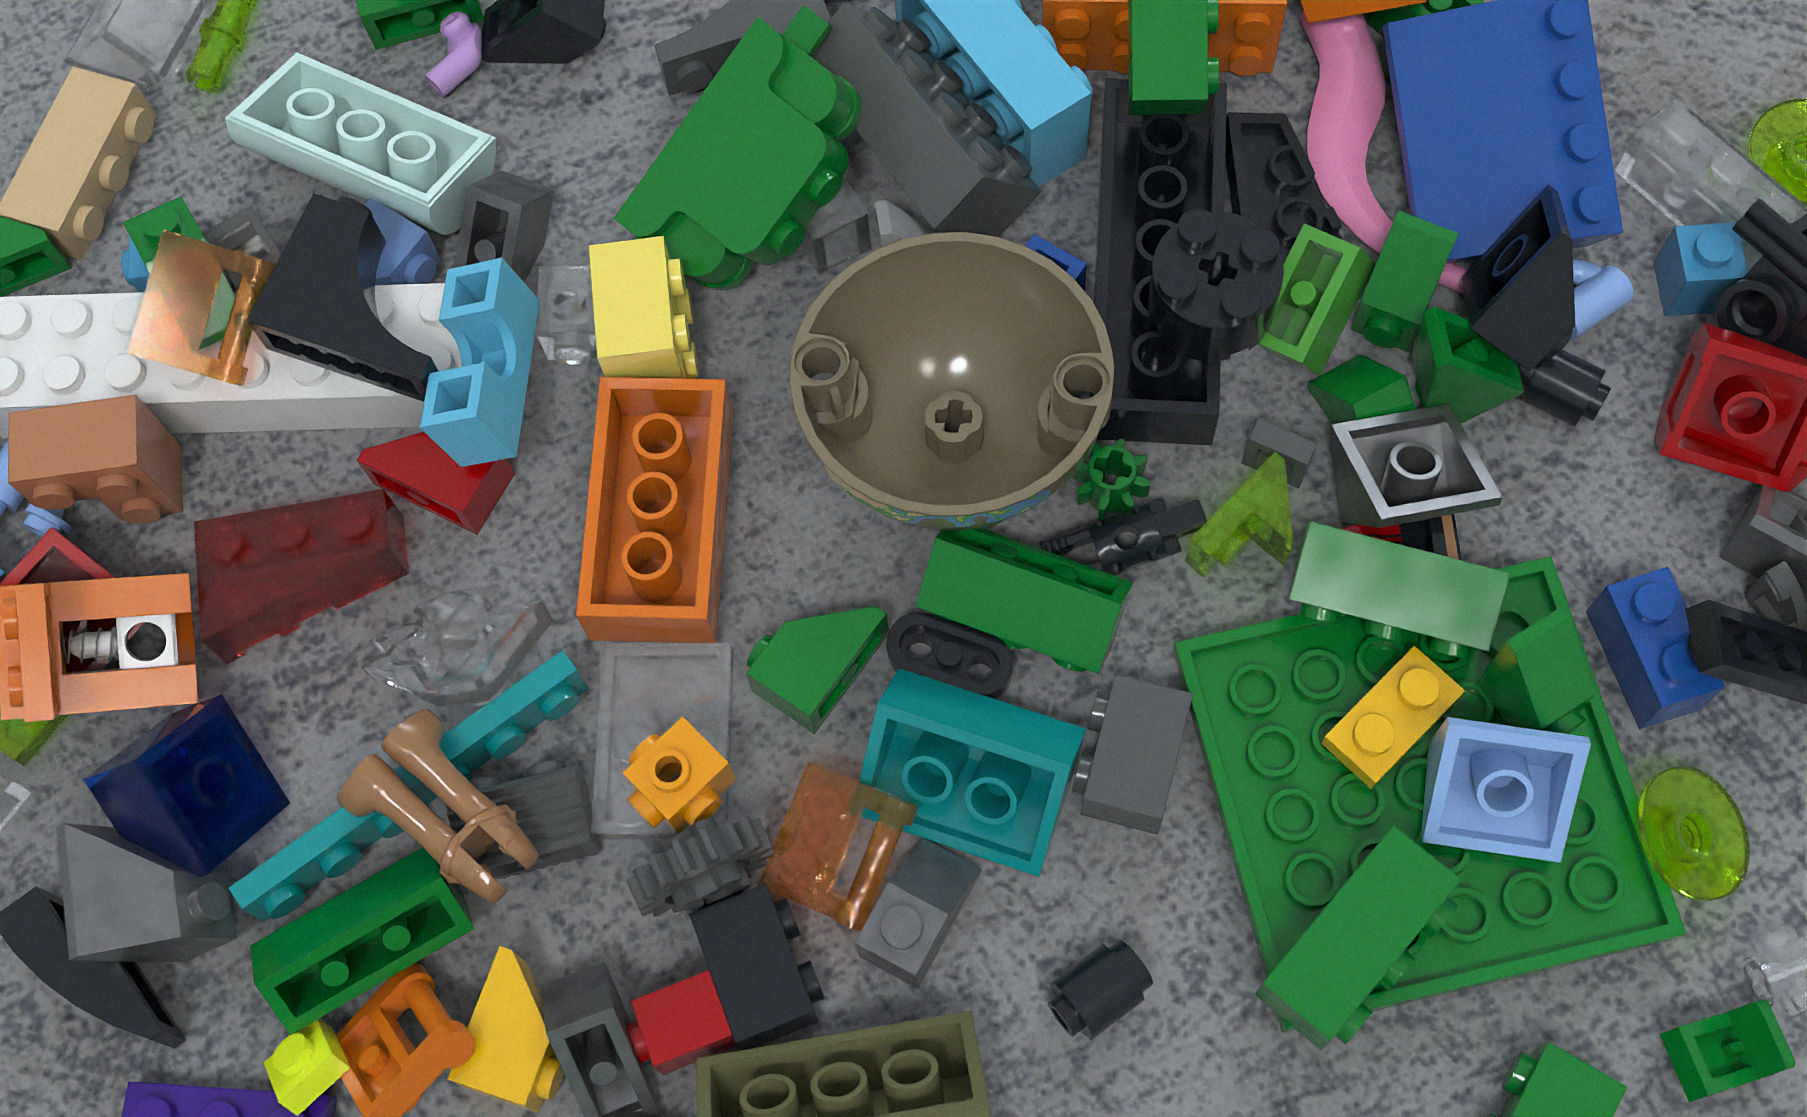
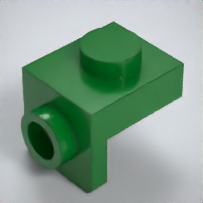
M1765 999L1754 1001L1731 1011L1682 1025L1659 1034L1689 1103L1791 1069L1795 1066L1792 1052L1770 1004Z

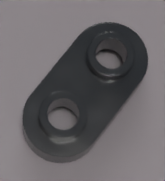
M923 612L910 613L901 617L892 625L888 632L886 642L888 659L896 672L900 668L993 699L1000 697L1010 685L1012 679V657L1010 651L1001 640L992 635ZM924 643L932 651L924 659H915L908 654L909 648L914 644ZM976 664H984L991 669L992 674L987 679L979 681L971 678L968 671Z

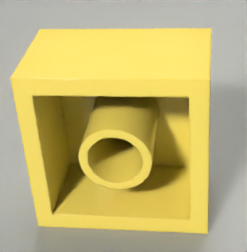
M664 236L589 245L597 359L604 376L699 378L696 346L690 340L688 325L694 324L691 293L689 287L686 288L681 258L670 259Z

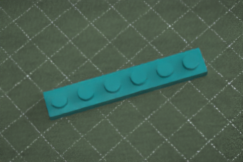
M562 650L445 733L440 748L449 761L471 781L472 772L492 758L499 760L515 752L525 742L526 734L546 719L554 721L568 714L579 703L580 695L589 688L576 667ZM399 766L394 770L401 780L426 805L438 797L403 767ZM341 807L228 889L241 909L257 919L265 922L270 917L272 919L283 917L298 908L306 899L305 892L326 877L336 878L355 867L362 858L361 852L382 837L391 838L404 832V830L380 812H375L365 817H356Z

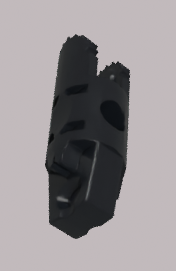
M1163 498L1039 543L1042 550L1059 556L1067 554L1073 549L1094 543L1100 561L1088 566L1115 576L1129 569L1181 552L1182 549L1178 539L1206 529L1208 522L1199 500L1167 509ZM1123 532H1131L1139 538V541L1134 548L1124 550L1116 545V539Z

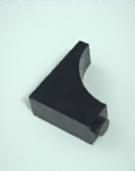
M313 193L246 321L268 350L424 402L429 373L438 372V369L431 356L405 345L390 334L380 322L375 301V280L377 267L386 245V240L373 218L372 211L364 204L352 198L340 197L336 201Z

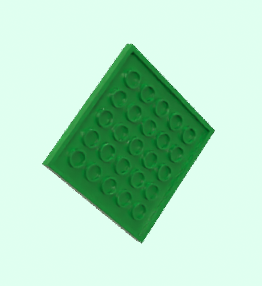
M1551 556L1497 568V570L1509 572L1510 576L1490 650L1485 651L1471 647L1468 660L1429 650L1432 636L1405 630L1402 642L1365 633L1363 628L1366 619L1341 612L1337 625L1296 614L1174 643L1173 654L1183 689L1186 692L1193 693L1189 710L1266 978L1393 825L1461 879L1460 883L1448 896L1458 907L1433 938H1430L1422 930L1405 949L1416 959L1390 991L1380 983H1377L1362 1002L1371 1011L1679 939L1687 934ZM1563 606L1571 616L1596 695L1580 711L1586 721L1570 733V735L1589 737L1591 746L1561 863L1422 842L1421 831L1429 742L1447 717L1509 726L1476 682L1507 640ZM1415 646L1460 685L1465 692L1405 756L1370 789L1321 743L1333 727ZM1277 1014L1282 1033L1296 1030Z

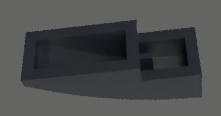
M36 886L0 911V934L11 950L42 982L73 1005L114 1027L174 1049L186 1041L137 962L69 961L62 898Z

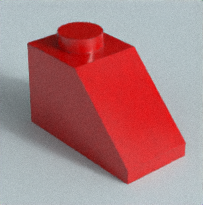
M424 431L364 449L356 460L374 485L476 535L480 532L515 475L508 459L460 467Z

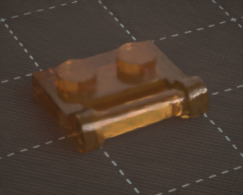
M163 229L127 353L244 387L249 368L243 367V363L253 333V329L246 320L276 264ZM226 269L242 274L216 359L199 354L198 352L222 270Z
M807 761L773 846L775 855L768 859L758 886L766 883L770 892L829 916L838 923L861 932L872 912L871 908L904 825L912 826L919 806L814 761ZM868 808L880 814L849 894L845 898L831 892L863 810Z

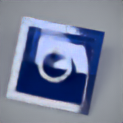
M222 694L171 713L83 779L119 836L198 877L208 875L290 804L287 796Z

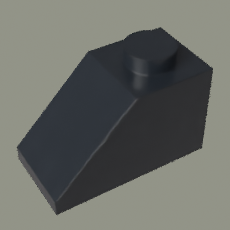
M497 0L485 9L481 60L488 63L568 64L587 50L595 48L602 40L606 30V20L603 17L605 0Z

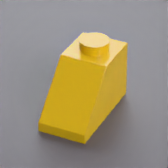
M499 946L467 1027L475 1039L474 1053L462 1066L451 1068L447 1080L463 1088L539 1113L544 1099L551 1101L557 1094L564 1077V1072L546 1035L541 994L527 962L513 950Z

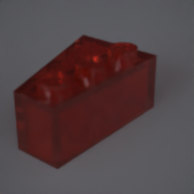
M384 489L194 521L201 642L226 664L245 656L243 650L277 633L283 637L299 629V622L332 606L337 610L409 574L404 517Z

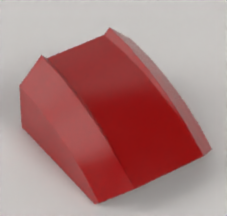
M1703 323L1691 337L1689 347L1665 403L1661 406L1655 432L1659 454L1783 492H1791L1807 477V359L1765 342Z

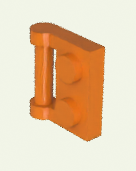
M414 963L390 977L336 1034L350 1065V1069L341 1076V1079L363 1117H401L419 1102L425 1090L446 1068L462 1066L474 1053L475 1039L463 1023L452 1020L434 993L436 987L434 979L427 969L418 963ZM406 1009L413 1011L428 1034L416 1049L397 1021Z

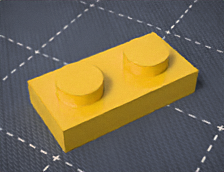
M1413 646L1324 737L1321 744L1372 789L1461 698L1465 690L1417 647Z

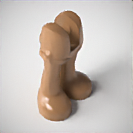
M423 709L411 715L388 733L382 741V750L397 764L419 779L466 823L464 827L456 833L418 798L397 773L377 754L368 755L352 771L337 797L338 804L356 817L369 816L375 812L385 815L413 837L440 865V874L449 884H461L480 898L495 904L502 899L508 890L495 879L493 872L484 863L480 865L477 860L495 842L499 844L498 848L506 856L514 858L526 870L535 864L539 854L530 839L518 826L516 812L512 811L507 805L495 804L449 761L440 748L445 736V727L430 709Z

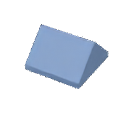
M1447 717L1428 745L1421 831L1422 842L1561 863L1591 746L1589 737Z

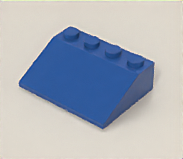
M1494 0L1394 21L1383 26L1410 212L1412 216L1459 233L1446 264L1478 260L1548 184L1559 193L1572 238V248L1587 247L1623 233L1588 0Z

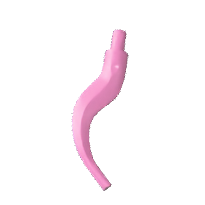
M1303 10L1300 15V23L1319 62V81L1307 128V156L1316 173L1313 178L1323 198L1330 207L1334 208L1341 222L1358 239L1380 255L1393 222L1375 199L1367 182L1365 167L1368 145L1385 104L1386 82L1379 53L1363 14L1308 24ZM1454 263L1446 264L1438 284L1464 294L1462 276L1468 269Z

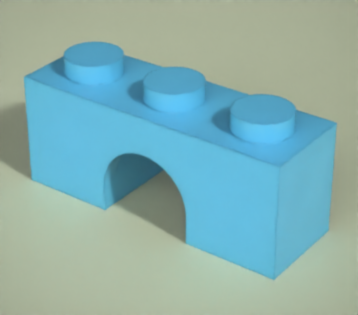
M502 257L447 270L439 322L455 339L460 352L462 367L429 373L420 428L460 467L517 457L540 300Z

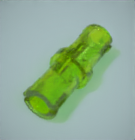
M218 0L209 19L207 17L203 19L199 28V34L202 38L184 76L189 83L194 82L196 76H199L194 87L209 93L221 91L223 81L236 51H243L246 44L247 36L245 29L259 0Z

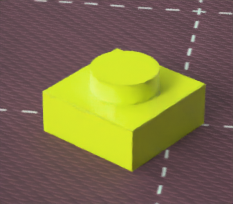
M320 1018L298 1032L287 1036L277 1046L274 1053L263 1062L278 1102L296 1116L302 1113L350 1069L334 1029Z

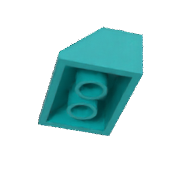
M899 668L877 703L851 814L1039 877L1071 784L1086 728Z

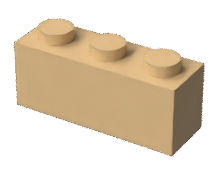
M73 66L0 201V216L45 230L66 256L82 260L91 242L100 235L104 224V217L115 195L126 185L129 168L142 143H145L150 138L153 131L154 120L157 115L137 85Z

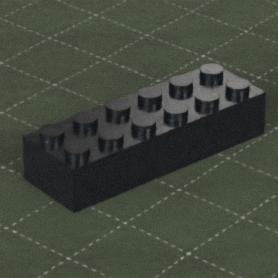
M1106 78L1094 305L1106 326L1114 361V382L1110 418L1100 430L1096 440L1118 441L1119 439H1124V441L1212 446L1220 409L1221 361H1197L1182 356L1169 348L1161 339V332L1156 327L1153 319H1150L1147 310V298L1155 250L1166 232L1179 222L1183 214L1190 210L1203 209L1208 212H1224L1227 83H1219L1217 95H1208V101L1202 114L1128 115V79ZM1089 392V398L1095 396L1093 393Z

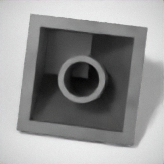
M68 823L56 827L69 961L187 962L237 939L232 896L228 889L230 887L229 874L179 832Z

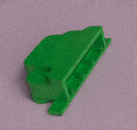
M804 4L782 34L757 16L614 219L629 232L636 235V239L664 236L670 259L681 258L684 274L693 277L700 284L714 290L723 291L738 286L748 276L753 262L769 266L776 264L783 257L791 255L801 245L806 234L805 228L819 208L829 204L841 189L842 177L847 170L849 160L846 148L839 141L853 132L860 120L862 111L861 98L856 88L846 79L833 74L812 58V55L833 26Z

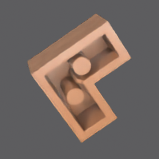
M137 395L9 412L8 483L35 507L59 510L71 507L74 501L98 498L121 521L134 524L153 523L158 521L161 515L183 512L182 445Z

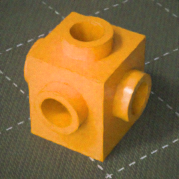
M683 716L661 737L658 734H653L642 741L629 757L628 762L631 765L622 772L634 790L627 798L632 807L654 829L664 820L676 834L681 833L687 826H692L695 822L711 818L722 804L723 800L720 795L737 780L729 762Z

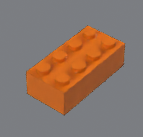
M1042 0V25L1053 37L1057 52L1070 68L1077 66L1081 70H1115L1119 73L1128 74V0ZM1218 0L1217 34H1208V57H1218L1219 72H1232L1240 76L1273 73L1287 8V0Z
M600 377L576 617L590 641L717 644L734 409L725 379Z

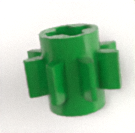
M1119 439L1115 445L1102 448L1095 442L1089 453V464L1083 462L1072 476L1076 481L1084 483L1076 491L1077 505L1090 502L1098 510V520L1105 519L1107 513L1119 511L1123 513L1133 509L1134 502L1132 497H1148L1151 481L1139 477L1146 468V455L1134 457L1125 449L1124 439ZM1108 475L1118 477L1115 485L1104 483Z

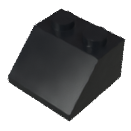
M1549 184L1462 276L1470 328L1529 372L1544 357L1552 358L1557 355L1570 340L1573 327L1575 326L1572 238L1559 193Z

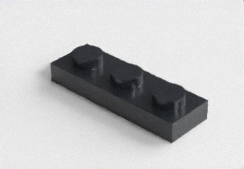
M1706 600L1685 609L1690 630L1687 638L1688 650L1693 661L1698 666L1699 673L1807 704L1806 631L1712 600Z

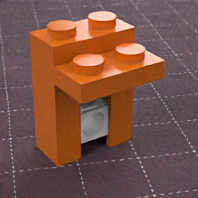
M189 573L0 586L1 720L24 718V722L54 720L58 715L195 704L199 702ZM116 618V626H113L111 631H103L100 627L97 632H89L86 628L84 633L76 635L72 629L68 639V653H66L63 622ZM141 622H150L163 630L166 637V646L159 656L152 659H141L130 652L126 639L129 630L134 625ZM70 653L79 657L81 663L83 659L94 658L96 662L97 658L107 657L110 661L111 657L115 656V660H119L120 668L67 672L66 663L69 664Z

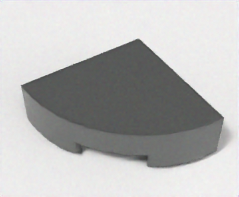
M1783 561L1767 570L1744 593L1745 598L1760 617L1806 631L1807 604L1792 570L1786 561Z

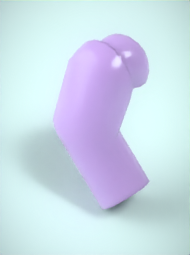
M453 12L441 22L440 31L448 39L447 56L424 75L428 84L442 98L469 77L481 63L482 33L478 25L471 23L469 17L464 12Z

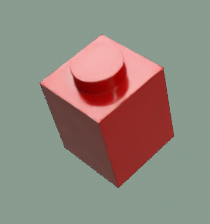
M709 970L631 1001L637 1021L627 1024V1029L635 1053L641 1064L651 1060L653 1067L662 1075L696 1063V1058L712 1056L738 1046L735 1043Z

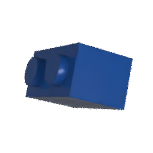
M1669 567L1606 586L1586 611L1639 730L1699 711L1725 688L1722 679L1699 673L1698 666L1689 653L1687 638L1690 630L1685 609L1688 607Z

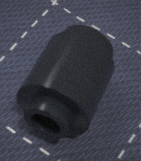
M1561 350L1552 358L1544 357L1530 372L1523 366L1519 368L1524 389L1520 400L1574 427L1581 416L1593 421L1611 390V387L1601 383L1606 370L1564 350Z
M1118 940L1111 947L1102 944L1050 983L1055 998L1048 1002V1006L1054 1017L1070 1036L1073 1037L1081 1031L1087 1038L1093 1040L1144 1001L1143 992L1153 985V979L1141 959L1123 940Z

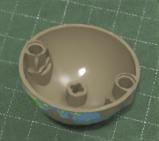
M969 232L931 233L905 238L878 248L850 264L826 285L809 307L794 340L789 369V386L795 415L814 456L830 478L850 496L888 518L910 526L938 531H962L993 526L1023 514L1054 494L1079 469L1091 452L1100 430L1109 420L1114 382L1113 352L1106 326L1093 301L1076 280L1052 260L1024 245L996 236ZM828 372L834 375L827 380L817 381L811 379L819 373ZM1083 390L1095 395L1087 399L1075 398ZM958 429L957 433H950L951 430Z

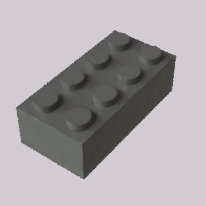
M845 2L828 21L833 28L812 55V58L833 74L846 79L858 91L861 98L862 111L855 129L934 230L969 232L999 237L1042 192L1028 175L1032 171L1030 163L1018 150L1010 145H1004L993 132L997 128L996 121L983 107L975 102L970 103L959 90L963 86L962 79L946 63L941 60L936 61L926 49L930 41L918 26L908 19H903L901 22L892 20L876 7H872L868 11Z

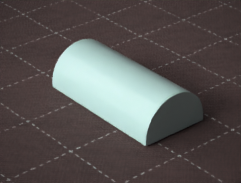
M297 52L225 118L229 135L236 144L362 200L368 201L372 199L384 204L406 219L443 235L451 234L461 228L467 186L492 175L496 158V137Z

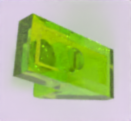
M1276 452L1256 470L1190 539L1185 562L1203 578L1218 563L1225 568L1230 566L1247 547L1250 539L1280 564H1286L1293 546V534L1285 459Z

